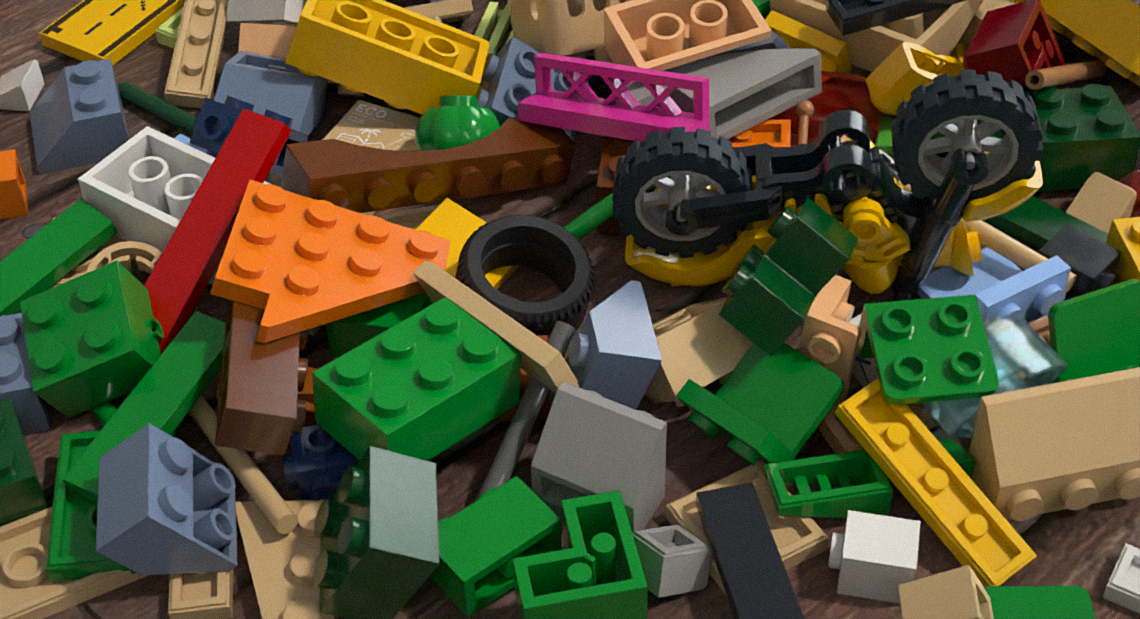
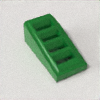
M865 449L764 465L763 472L778 516L847 518L848 510L884 516L889 515L893 494L892 487L887 475ZM784 483H795L799 494L789 496ZM808 484H817L819 491L811 492ZM831 485H839L840 488L832 489Z

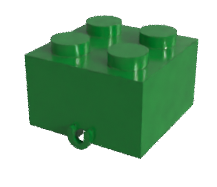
M117 260L20 301L34 393L68 418L132 392L161 355L158 340L164 338V331L160 322L153 317L148 289Z

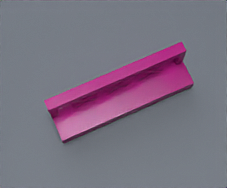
M540 53L534 56L536 93L518 102L519 121L630 141L638 140L643 142L646 140L647 134L660 130L661 134L668 133L672 127H685L686 132H696L697 128L710 131L709 78L548 53ZM551 68L559 69L572 84L566 92L552 90ZM592 75L601 76L613 91L607 99L598 98L586 83ZM634 81L642 82L655 97V100L648 106L640 105L627 88ZM677 88L693 90L694 113L682 112L669 95Z

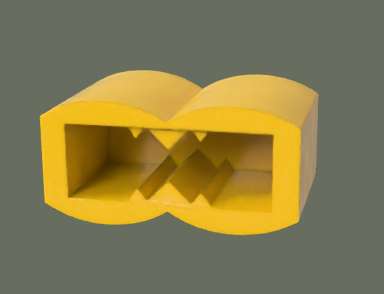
M903 42L865 79L870 91V100L880 112L897 116L896 111L903 100L908 102L911 99V92L921 84L927 87L934 83L933 78L948 73L949 77L959 76L960 71L964 70V65L961 61L951 56L935 55L918 44Z

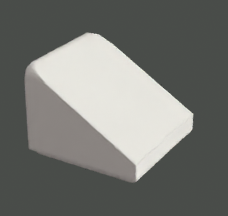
M31 60L0 77V110L30 111L45 84L37 60Z

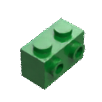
M515 476L500 487L487 490L476 502L452 517L443 518L438 521L439 565L431 573L430 578L468 618L515 587L513 558L562 550L561 519L518 476Z

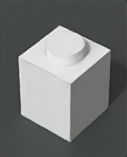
M848 510L845 533L833 532L828 563V568L839 569L837 594L901 604L898 585L914 581L921 521Z

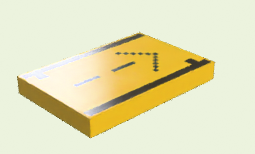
M83 0L39 32L42 45L78 60L99 61L110 59L113 66L155 34V30L184 7L185 0Z

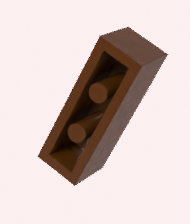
M231 300L225 319L215 446L284 456L291 434H301L305 421L306 401L297 399V393L302 392L306 380L308 362L307 359L299 358V351L303 352L305 348L308 330L267 343L257 342L256 338L265 310Z

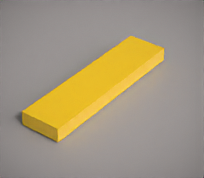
M878 378L837 407L835 415L962 566L970 565L983 586H1001L1037 557L907 404L891 405L883 399Z

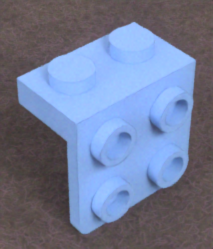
M989 248L981 250L983 262L973 263L974 276L958 272L951 266H945L930 273L922 281L917 292L922 299L976 295L989 340L1048 315L1049 309L1054 304L1064 301L1071 267L1056 255L1022 271L1010 260Z

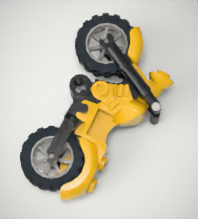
M961 70L959 76L949 77L948 73L933 78L934 83L927 87L923 84L916 87L911 92V99L908 102L903 100L896 111L897 121L893 120L891 125L894 166L897 168L901 183L904 186L909 184L911 192L904 190L901 184H897V180L890 173L877 146L870 140L867 120L863 115L852 110H839L830 113L820 124L819 137L810 144H800L796 147L775 148L764 143L732 148V142L722 136L716 139L711 137V131L699 128L696 129V132H686L685 127H672L670 132L661 134L660 130L651 132L646 135V140L641 143L636 140L627 148V156L621 155L616 165V174H614L612 210L615 220L620 219V230L627 236L625 262L652 279L671 283L672 287L679 285L704 286L723 281L736 272L734 267L753 244L762 249L772 238L767 233V230L787 206L795 212L808 197L858 237L851 258L843 266V269L860 289L869 294H880L887 290L895 280L892 286V301L914 300L922 281L929 276L933 267L951 266L958 272L974 276L973 263L983 262L978 231L967 232L966 222L985 220L1004 214L1023 204L1042 187L1043 179L1040 161L1043 156V137L1035 103L1030 94L1024 96L1023 87L1018 82L1011 79L1007 83L1003 81L1001 74L987 71L986 75H976V70ZM1000 129L1007 132L1003 139L988 137ZM938 131L941 133L939 138L931 139ZM848 133L849 139L841 142L840 137L837 135ZM651 185L656 186L654 192L645 193V190Z

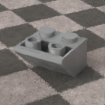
M563 381L557 389L531 464L532 491L552 511L562 514L561 500L620 490L632 533L643 530L665 497L667 422L657 419L645 411L635 410L604 398L597 392L584 390Z

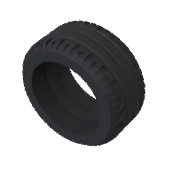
M516 215L500 217L499 219L487 222L470 235L460 252L455 279L535 335H548L549 338L557 321L573 326L576 331L581 326L594 287V269L591 257H589L588 251L585 250V246L580 243L578 238L574 237V234L568 232L566 228H562L561 225L544 218ZM504 266L530 267L550 277L558 285L562 294L543 302L519 301L496 290L486 279L485 275L494 269Z

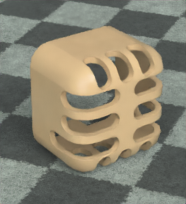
M508 0L513 36L542 53L565 56L593 49L595 61L613 63L605 50L604 8L630 0Z

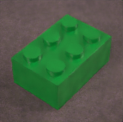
M444 297L312 372L315 421L359 460L369 446L428 461L519 403L521 353L448 298Z

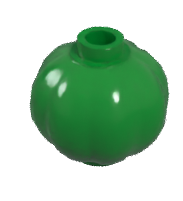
M442 96L439 97V107L428 108L415 128L416 150H442L463 146L491 134L500 128V123L489 108L477 107V97Z

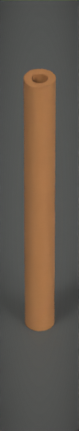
M1097 59L1033 70L1026 75L1025 83L1028 88L1037 90L1097 78L1105 74L1106 65L1102 60Z

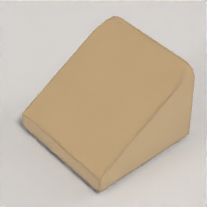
M1094 172L1087 179L1066 213L1109 234L1112 219L1131 217L1137 193L1134 189L1099 172Z

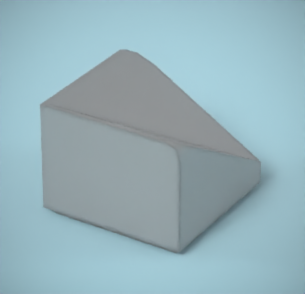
M679 525L639 530L632 533L648 590L658 598L702 590L707 586L712 548Z

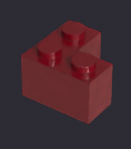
M1028 0L987 11L963 59L964 70H976V75H986L987 71L1001 74L1003 81L1007 83L1011 79L1018 82L1023 87V91H1033L1025 83V77L1030 71L1066 65L1040 0ZM1067 84L1052 87L1057 89H1065Z

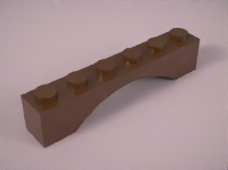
M518 117L508 118L500 128L482 139L463 146L442 150H384L359 146L336 139L286 144L281 187L286 191L315 200H325L335 206L358 213L442 202L446 198L456 200L566 184L576 144L562 128L519 121Z

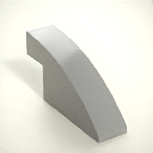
M764 49L734 52L706 57L664 70L709 78V129L711 137L716 139L720 136L729 139L797 105L798 102L807 100L822 92L821 52L816 49ZM634 81L627 88L640 105L648 106L655 100V97L642 82ZM677 88L669 95L682 112L694 113L693 90Z

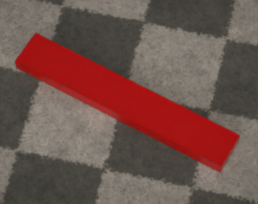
M243 108L144 286L149 292L153 317L160 322L164 331V338L158 340L161 354L187 323L219 265L249 180L264 183L292 131L285 123Z

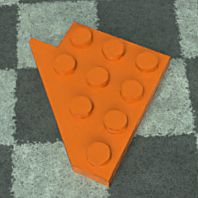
M249 180L218 267L211 294L265 310L256 341L267 343L425 293V290L412 272L425 260L433 262L445 271L450 240L437 237L426 231H417L387 222L377 216H368L338 207L325 200H315L289 192L276 185Z

